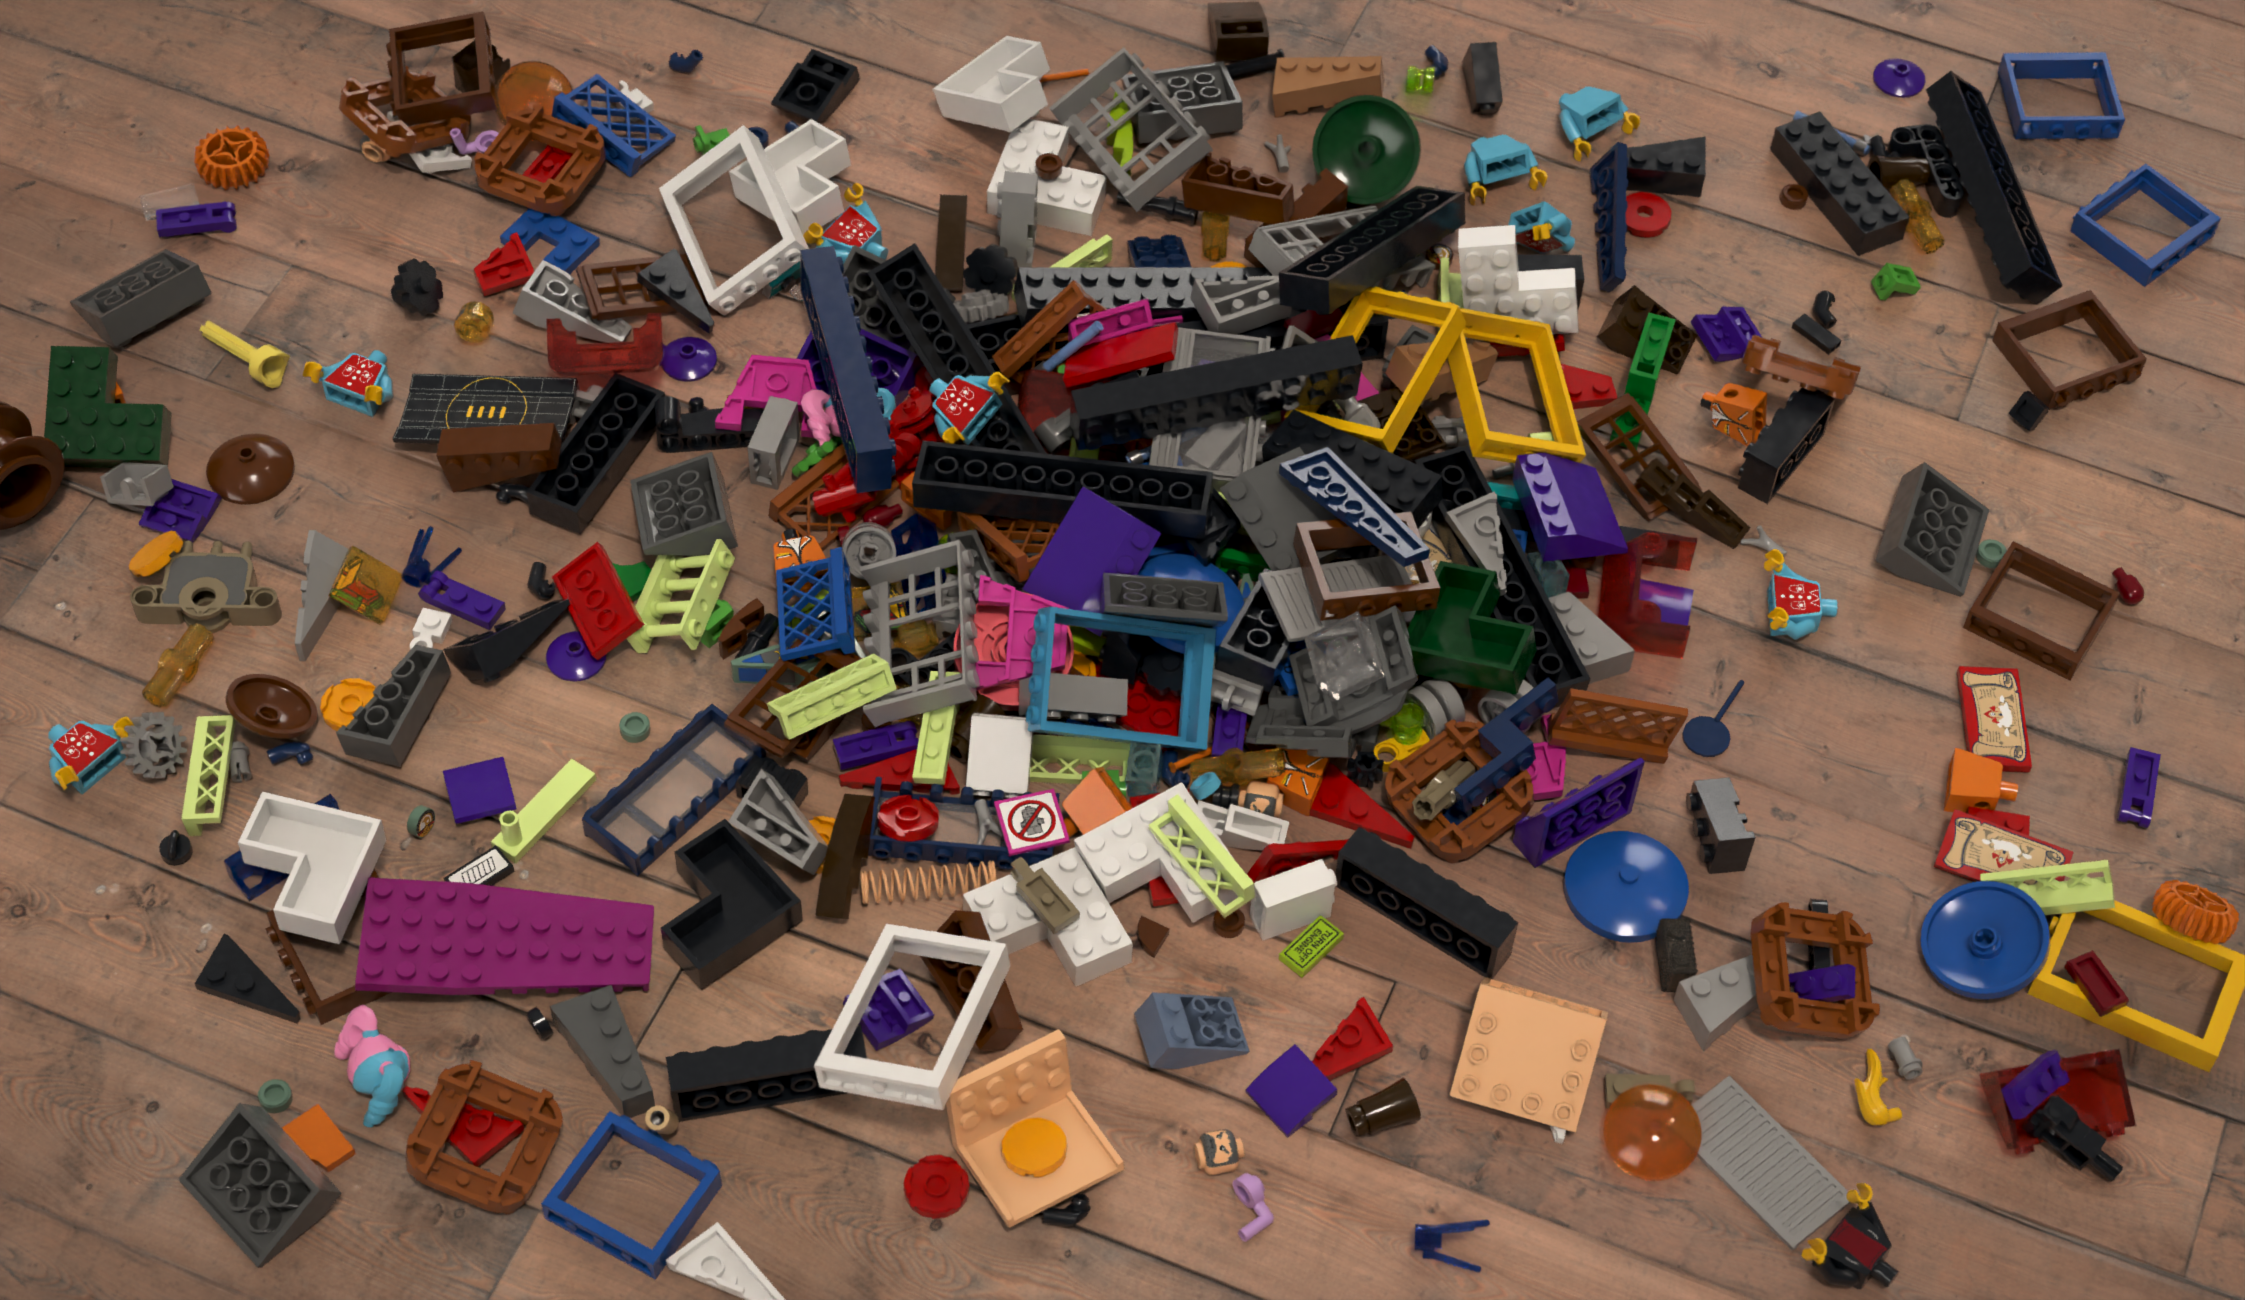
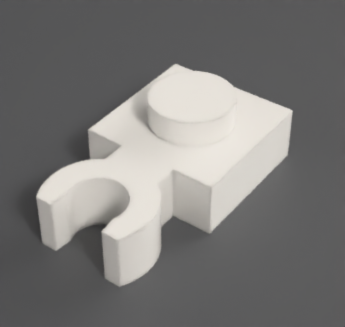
M619 81L621 93L647 113L654 110L653 102L636 88L630 92L628 84L624 81ZM616 102L617 109H625V106ZM629 117L632 122H635L638 119H640Z
M423 608L412 630L414 639L410 643V650L415 644L434 648V642L442 644L452 623L451 614Z

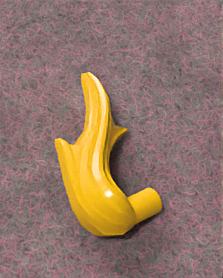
M1867 1049L1868 1072L1866 1080L1862 1082L1860 1079L1855 1078L1861 1114L1866 1122L1874 1126H1881L1900 1120L1902 1118L1901 1110L1898 1107L1887 1109L1880 1098V1087L1888 1079L1882 1075L1881 1062L1873 1049Z

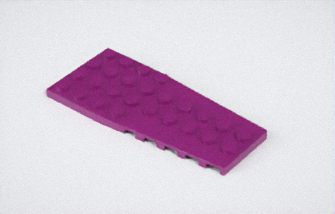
M368 878L355 990L442 995L495 994V989H512V994H527V989L546 988V993H558L559 988H579V992H590L592 987L612 985L614 992H623V987L643 986V991H648L650 985L654 906L464 882Z

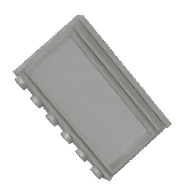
M1178 327L1175 359L1164 363L1163 372L1275 351V348H1270V336L1259 338ZM1258 416L1241 418L1236 422L1226 421L1206 428L1196 427L1186 429L1180 433L1170 432L1157 435L1153 438L1149 465L1213 472V487L1216 491L1221 492L1219 488L1241 473L1254 468L1255 461L1261 462L1263 444H1258V437L1265 436L1266 420H1262Z

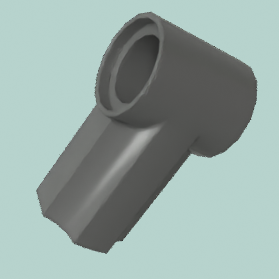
M1070 408L1056 418L1051 417L1045 420L1034 430V434L1049 454L1055 455L1062 451L1074 437L1070 425Z

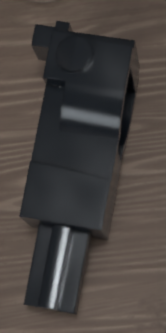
M2052 1095L2022 1124L2024 1131L2037 1141L2045 1140L2080 1171L2090 1164L2112 1182L2123 1170L2120 1164L2101 1150L2106 1139L2083 1123L2074 1108L2058 1095L2056 1097Z

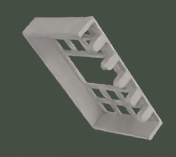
M1123 47L1049 107V109L1062 126L1069 127L1068 133L1103 174L1106 175L1134 210L1138 212L1146 202H1149L1206 156L1209 151L1212 152L1213 149L1207 142L1210 136L1201 125L1196 128V120L1188 111L1182 112L1184 108L1175 96L1169 98L1168 96L1171 93L1161 81L1156 84L1155 81L1158 79L1149 67L1143 69L1144 63L1136 53L1130 55ZM1131 71L1138 80L1125 91H1122L1116 82ZM1141 85H1144L1150 94L1135 105L1128 96ZM1112 87L1118 96L1103 108L1096 98ZM1156 98L1177 123L1121 167L1100 142ZM1124 101L1131 109L1115 121L1108 112ZM1092 103L1099 112L1083 123L1077 114ZM1104 116L1111 126L1095 137L1088 128ZM1182 127L1189 137L1174 149L1166 139ZM1162 143L1169 153L1153 165L1146 156ZM1142 160L1149 170L1133 181L1126 172Z
M1369 206L1258 227L1253 234L1248 250L1274 276H1279L1280 271L1296 262L1286 250L1297 249L1303 256H1306L1310 253L1305 248L1306 246L1316 245L1320 247L1323 245L1318 239L1319 237L1340 234L1378 209L1376 206ZM1420 253L1415 259L1408 261L1401 268L1396 269L1389 276L1385 277L1382 286L1388 291L1392 290L1400 275H1403L1401 281L1407 287L1411 286L1414 281L1421 288L1426 287L1435 265L1426 260L1425 256ZM1379 280L1378 282H1376L1374 286H1371V287H1375V286L1377 287L1378 284H1379V282H1380V280Z
M960 540L860 567V572L871 586V589L863 591L864 600L871 609V613L863 615L865 625L872 633V637L864 639L865 648L870 655L874 653L888 662L892 676L911 671L912 686L892 691L871 701V704L863 706L864 713L875 727L889 721L977 700L976 688L980 686V681L975 670V663L979 661V657L974 646V639L978 636L976 625L973 622V615L976 614V605L972 598L975 582L971 574V567H974V558L971 551L966 550ZM958 565V579L942 584V569ZM935 571V586L916 591L915 576ZM908 578L909 593L890 598L889 583ZM959 587V602L943 606L942 591ZM935 593L936 608L917 613L916 598ZM909 601L910 615L890 620V605ZM960 609L961 650L892 668V627ZM962 657V673L946 677L945 662ZM938 664L939 679L919 684V668Z

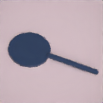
M1743 680L1737 683L1715 718L1699 716L1691 719L1685 725L1682 733L1683 742L1693 753L1703 757H1715L1728 749L1731 740L1730 732L1720 720L1744 685Z

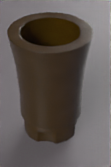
M1873 155L1867 165L1886 190L1924 184V182H1928L1930 175L1929 163L1925 158Z
M977 694V700L970 701L967 709L954 726L950 756L960 762L968 760L972 715L974 713L1006 716L1003 709L996 702L984 695Z
M1405 1078L1399 1079L1387 1088L1361 1099L1355 1105L1346 1108V1115L1351 1129L1358 1137L1368 1133L1371 1135L1399 1124L1421 1119L1418 1102Z

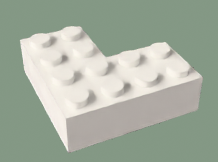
M1006 36L933 88V92L943 117L1013 132L1019 129L1026 120L1038 115L1039 111L1048 105L1040 80L1044 74L1050 71V67L1041 42Z
M811 119L764 149L803 235L809 230L808 227L812 223H818L822 227L844 212L839 186L828 179L851 165L845 138ZM748 160L730 170L729 175L735 197L775 222Z
M1028 119L1021 124L1019 129L1010 132L987 190V214L997 216L998 201L1002 200L997 199L998 182H1003L1005 171L1036 174L1035 161L1040 155L1046 153L1059 156L1063 164L1068 151L1069 127ZM1062 166L1061 175L1055 179L1047 180L1038 176L1037 224L1092 236L1106 196V175Z
M1515 225L1459 229L1458 251L1464 309L1550 324L1552 334L1578 333L1575 268L1519 271Z
M1182 782L1074 839L1077 851L1108 903L1162 876L1192 923L1217 910L1149 830L1150 823L1169 811L1168 800L1178 794L1230 854ZM1173 820L1160 828L1165 835L1179 836L1180 828ZM1182 844L1180 853L1183 857L1197 859L1199 850L1196 846ZM1200 866L1199 875L1203 880H1217L1218 872L1214 868ZM1219 889L1218 898L1224 905L1238 898L1233 890Z
M262 792L238 841V845L245 864L290 874L273 909L279 930L340 944L367 885L368 878H370L385 845L386 836L380 819Z
M1076 847L1029 866L1033 872L1043 868L1080 911V918L1056 934L1051 932L1016 891V884L1018 882L1011 874L963 894V911L980 912L990 940L1006 944L1008 955L1047 938L1075 987L1132 963L1133 943Z

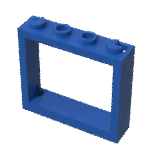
M2106 52L2003 53L1997 72L2015 139L2119 138L2125 118ZM2094 78L2104 116L2025 117L2016 79Z
M2144 164L2136 171L2131 170L2122 181L2114 182L2104 194L2096 195L2086 207L2081 206L2072 218L2074 222L2070 232L2142 286L2146 287L2211 239L2216 232L2221 218L2152 167ZM2139 190L2191 227L2148 260L2096 222Z
M609 1111L541 1205L546 1220L656 1280L667 1265L666 1259L676 1252L722 1187L721 1173L713 1162L706 1159L701 1161L692 1156L685 1147L678 1144L674 1146L664 1141L663 1137L652 1130L646 1131L638 1127L628 1116H618ZM614 1135L701 1181L653 1249L644 1246L565 1202Z

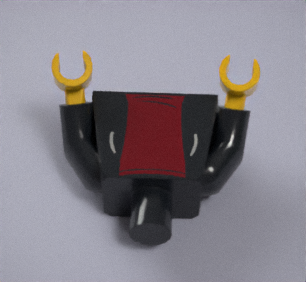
M1858 1183L1856 1186L1860 1196L1856 1190H1849L1846 1195L1849 1202L1858 1203L1857 1209L1852 1207L1825 1241L1820 1238L1808 1240L1807 1243L1812 1248L1803 1249L1802 1257L1807 1261L1813 1260L1812 1265L1817 1268L1829 1284L1862 1289L1869 1279L1874 1277L1883 1285L1889 1287L1899 1273L1897 1269L1885 1261L1892 1244L1872 1202H1869L1873 1195L1871 1187L1866 1183Z

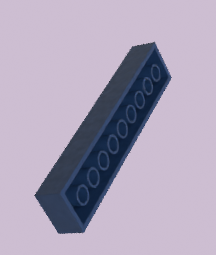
M834 246L800 250L801 294L856 493L891 489L892 476H896V466L892 456L897 454L894 438L889 439L888 417L883 418L882 415L884 414V403L882 396L877 397L876 394L878 393V382L876 376H871L870 355L865 356L867 351L864 335H859L861 325L859 316H854L853 314L855 313L854 298L847 294L849 293V282L847 276H842L844 273L842 257L836 256Z

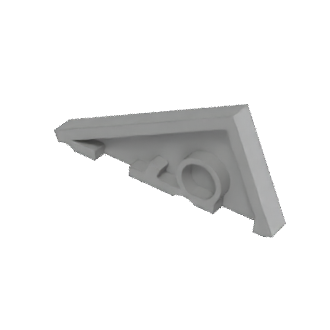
M1492 492L1447 512L1445 520L1479 568L1497 572L1500 596L1507 592V577L1503 566L1504 552L1502 535L1499 531L1500 518L1497 515L1496 507L1497 494Z

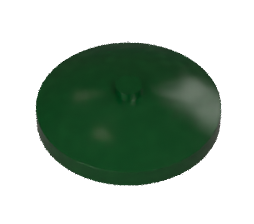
M1374 95L1350 97L1333 106L1320 121L1313 139V162L1318 176L1320 172L1327 168L1348 185L1347 201L1357 204L1381 203L1402 192L1415 176L1421 157L1419 132L1410 115L1395 102Z

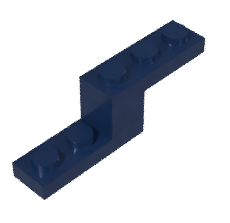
M1545 679L1478 730L1481 747L1493 760L1454 788L1457 805L1465 813L1472 807L1479 806L1497 788L1504 787L1510 778L1518 772L1529 768L1536 759L1533 742L1520 730L1527 729L1536 718L1543 713L1551 711L1556 703L1559 702L1556 684L1551 679Z

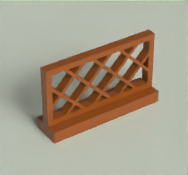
M1073 280L992 357L1003 375L1007 378L1012 377L1040 398L1041 392L1046 389L1043 385L1044 381L1038 386L1033 384L1035 361L1049 359L1060 349L1055 350L1056 342L1068 340L1069 343L1068 332L1057 333L1072 319L1096 313V310L1100 312L1107 309L1087 294L1081 285ZM1088 304L1090 305L1089 313L1077 315ZM1046 343H1049V351L1037 353ZM1029 362L1028 370L1017 372L1020 367ZM1060 365L1053 369V374H1055L1056 377L1059 375L1058 367Z
M842 443L770 501L768 516L776 523L781 521L789 529H796L800 537L809 536L810 530H827V537L818 543L822 551H824L839 539L838 527L848 525L850 530L863 519L864 514L869 509L879 506L899 489L900 484L892 477L891 489L877 492L874 501L868 502L866 506L860 507L854 512L856 519L853 522L833 524L831 523V515H828L827 523H810V512H817L814 505H810V498L813 497L814 492L825 487L822 477L827 473L834 475L848 463ZM794 511L806 512V522H794L789 515Z
M957 512L960 532L976 529L987 555L1019 583L1029 578V569L1036 566L1060 526L1054 522L1018 518L1008 519L1001 518L1000 516L986 518L982 514ZM1008 527L1009 530H997L996 528ZM1029 528V531H1016V529ZM1037 529L1050 530L1049 532H1036ZM1011 540H1025V541H1024V543H1013ZM1032 541H1045L1044 544H1031ZM1027 552H1028V553H1039V554H1037V555H1035V556H1032V557H1030V558L1026 555Z
M1571 688L1558 712L1551 713L1548 719V743L1550 745L1632 759L1642 758L1644 761L1664 764L1668 759L1669 746L1688 717V708ZM1577 700L1587 703L1576 706L1574 704V701ZM1608 706L1617 707L1615 709L1605 711L1603 709ZM1591 711L1597 712V714L1588 717L1584 715ZM1638 711H1640V712H1646V713L1641 714V715H1638V716H1634V715L1632 714V713L1638 712ZM1621 716H1625L1627 718L1617 722L1613 720L1614 718ZM1667 716H1669V717H1675V718L1670 719V720H1667V721H1663V720L1661 719V718H1664V717H1667ZM1650 721H1654L1656 723L1646 727L1642 725L1643 723H1647Z

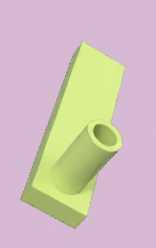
M938 671L930 672L929 681L939 679ZM946 671V677L959 674L960 672ZM959 704L923 713L912 777L914 783L945 785L956 714L960 710Z
M571 759L518 814L514 811H505L500 815L501 832L491 841L492 847L496 845L506 858L516 864L596 781L595 773Z

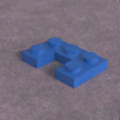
M531 208L500 235L501 244L505 245L510 241V236L517 232L525 251L539 239L555 246L543 260L569 274L600 245L599 237L560 216H553L550 213L539 212Z

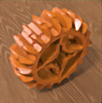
M239 125L234 129H230L227 126L225 130L221 131L216 128L214 134L207 133L206 139H200L199 146L195 147L194 162L198 174L206 181V184H212L215 189L220 186L225 190L229 187H234L237 190L238 186L241 185L248 187L250 181L257 182L258 176H264V171L268 168L270 155L263 137L258 135L257 131H250L249 127L242 130Z
M2178 880L2165 881L2154 895L2152 911L2156 914L2155 916L2163 920L2164 925L2172 927L2173 931H2179L2184 936H2190L2194 940L2199 939L2205 943L2211 942L2213 944L2226 943L2238 926L2239 913L2235 907L2228 903L2225 898L2218 896L2217 893H2213L2207 888L2199 887L2197 884L2193 885L2187 881L2180 882Z

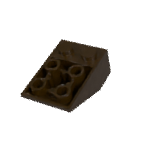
M1259 1L1208 3L1216 61L1247 60L1268 55V24Z
M1635 285L1615 300L1597 337L1618 354L1634 359L1648 313L1676 319L1661 369L1678 374L1697 334Z
M1398 387L1357 402L1368 405L1378 418L1381 425L1380 429H1383L1403 393ZM1419 406L1393 454L1408 461L1447 446L1421 406Z

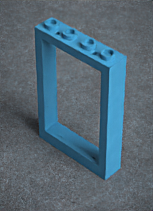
M1057 607L1038 609L1033 623L1034 630L1036 631L1035 644L1031 650L1033 674L1028 683V689L1031 693L1030 706H1028L1026 711L1028 731L1189 751L1207 750L1216 629ZM1062 624L1186 641L1178 736L1047 721L1054 625Z

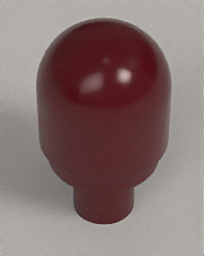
M885 504L869 509L864 514L863 522H874L886 528L893 523V518L903 514V510L900 504H895L891 507Z
M2122 567L2114 570L2112 575L2117 580L2115 584L2116 591L2120 592L2119 595L2122 600L2129 605L2140 603L2144 598L2145 592L2138 579L2133 575H2127Z

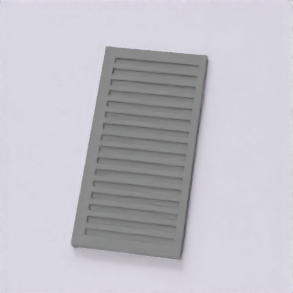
M1388 555L1321 564L1330 592L1412 584L1405 567ZM1301 567L1263 572L1258 576L1288 642L1372 630L1369 618L1372 616L1320 621ZM1416 611L1402 612L1406 625L1410 624Z
M1730 1076L1667 1123V1127L1791 1250H1795L1798 1245L1851 1203L1846 1196L1848 1190Z

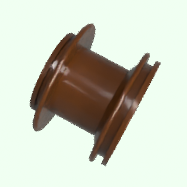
M0 401V530H4L28 521L44 509L60 486L65 466L64 457L58 445L48 438L32 436V427L27 416L16 407Z

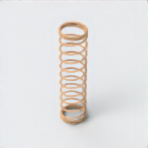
M993 860L988 861V874L985 863L980 862L978 882H976L974 868L969 862L966 867L965 885L960 865L956 863L953 872V888L948 867L945 864L942 866L939 887L935 867L931 865L928 876V891L923 869L920 866L917 868L914 890L910 869L906 867L904 871L903 893L898 871L895 868L892 870L891 891L889 892L885 871L881 869L879 873L878 895L872 872L870 870L868 872L861 871L862 903L864 905L869 903L870 878L876 902L879 903L881 899L882 875L888 900L892 902L894 876L896 875L900 898L904 901L908 873L914 900H917L919 873H921L925 896L929 899L933 870L939 898H942L945 870L950 894L954 897L957 869L964 894L968 892L969 867L976 889L981 884L982 867L986 884L996 880L995 862Z

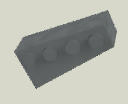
M415 644L391 671L392 677L385 684H379L373 691L374 697L365 707L360 706L353 713L354 719L347 727L343 725L336 732L346 755L393 766H401L451 674L443 650Z
M612 985L550 1006L554 1027L564 1036L575 1054L577 1053L590 1075L595 1077L601 1085L603 1092L621 1115L632 1118L646 1113L651 1107L655 1106L651 1084Z

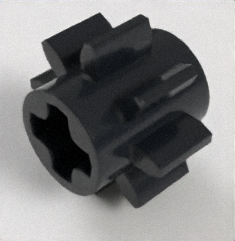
M1358 751L1355 759L1348 758L1347 777L1350 780L1353 779L1358 787H1369L1372 789L1375 780L1382 781L1384 772L1382 769L1384 761L1378 760L1373 751Z

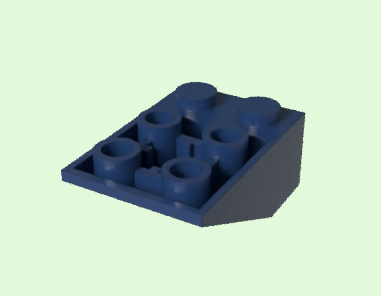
M1164 235L1158 239H1150L1146 236H1139L1134 238V240H1127L1131 267H1191L1181 237Z

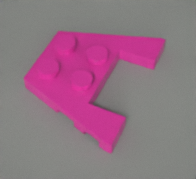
M751 355L737 380L735 389L726 399L722 412L716 417L715 429L741 431L744 407L765 408L769 397L773 396L786 398L798 403V411L803 412L801 437L814 438L813 431L810 430L807 424L809 417L801 405L803 395L811 389H816L809 360Z
M980 575L978 605L1006 606L1010 609L1006 662L978 661L975 663V670L980 681V686L976 690L1031 677L1033 674L1031 650L1036 638L1033 623L1038 609L1046 607L1069 608L1034 594L1032 596L1015 590L1016 587L1008 584L1003 585L992 581L990 577ZM1054 625L1051 672L1065 669L1068 625Z
M1543 715L1541 718L1546 742L1533 744L1536 759L1526 769L1532 778L1534 800L1562 797L1564 788L1566 747L1550 745L1548 743V719L1550 715Z

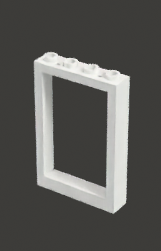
M744 125L659 188L708 305L723 316L733 311L745 300L800 261V250L809 249L759 138ZM746 157L783 240L717 287L682 204Z
M886 924L814 1065L819 1087L943 1110L1010 968L1007 945L996 941H986L966 936ZM894 952L982 966L933 1071L843 1055Z

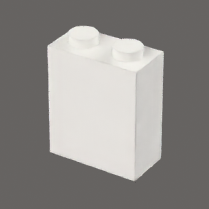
M974 713L972 715L966 787L973 788L974 795L991 796V791L999 789L1004 791V797L1013 798L1029 791L1034 732L1028 731L1026 717Z
M1322 859L1254 882L1255 898L1251 900L1250 918L1262 941L1311 924L1320 915L1324 918L1331 916L1332 903L1335 902L1334 889L1337 886V879L1333 870L1327 869Z

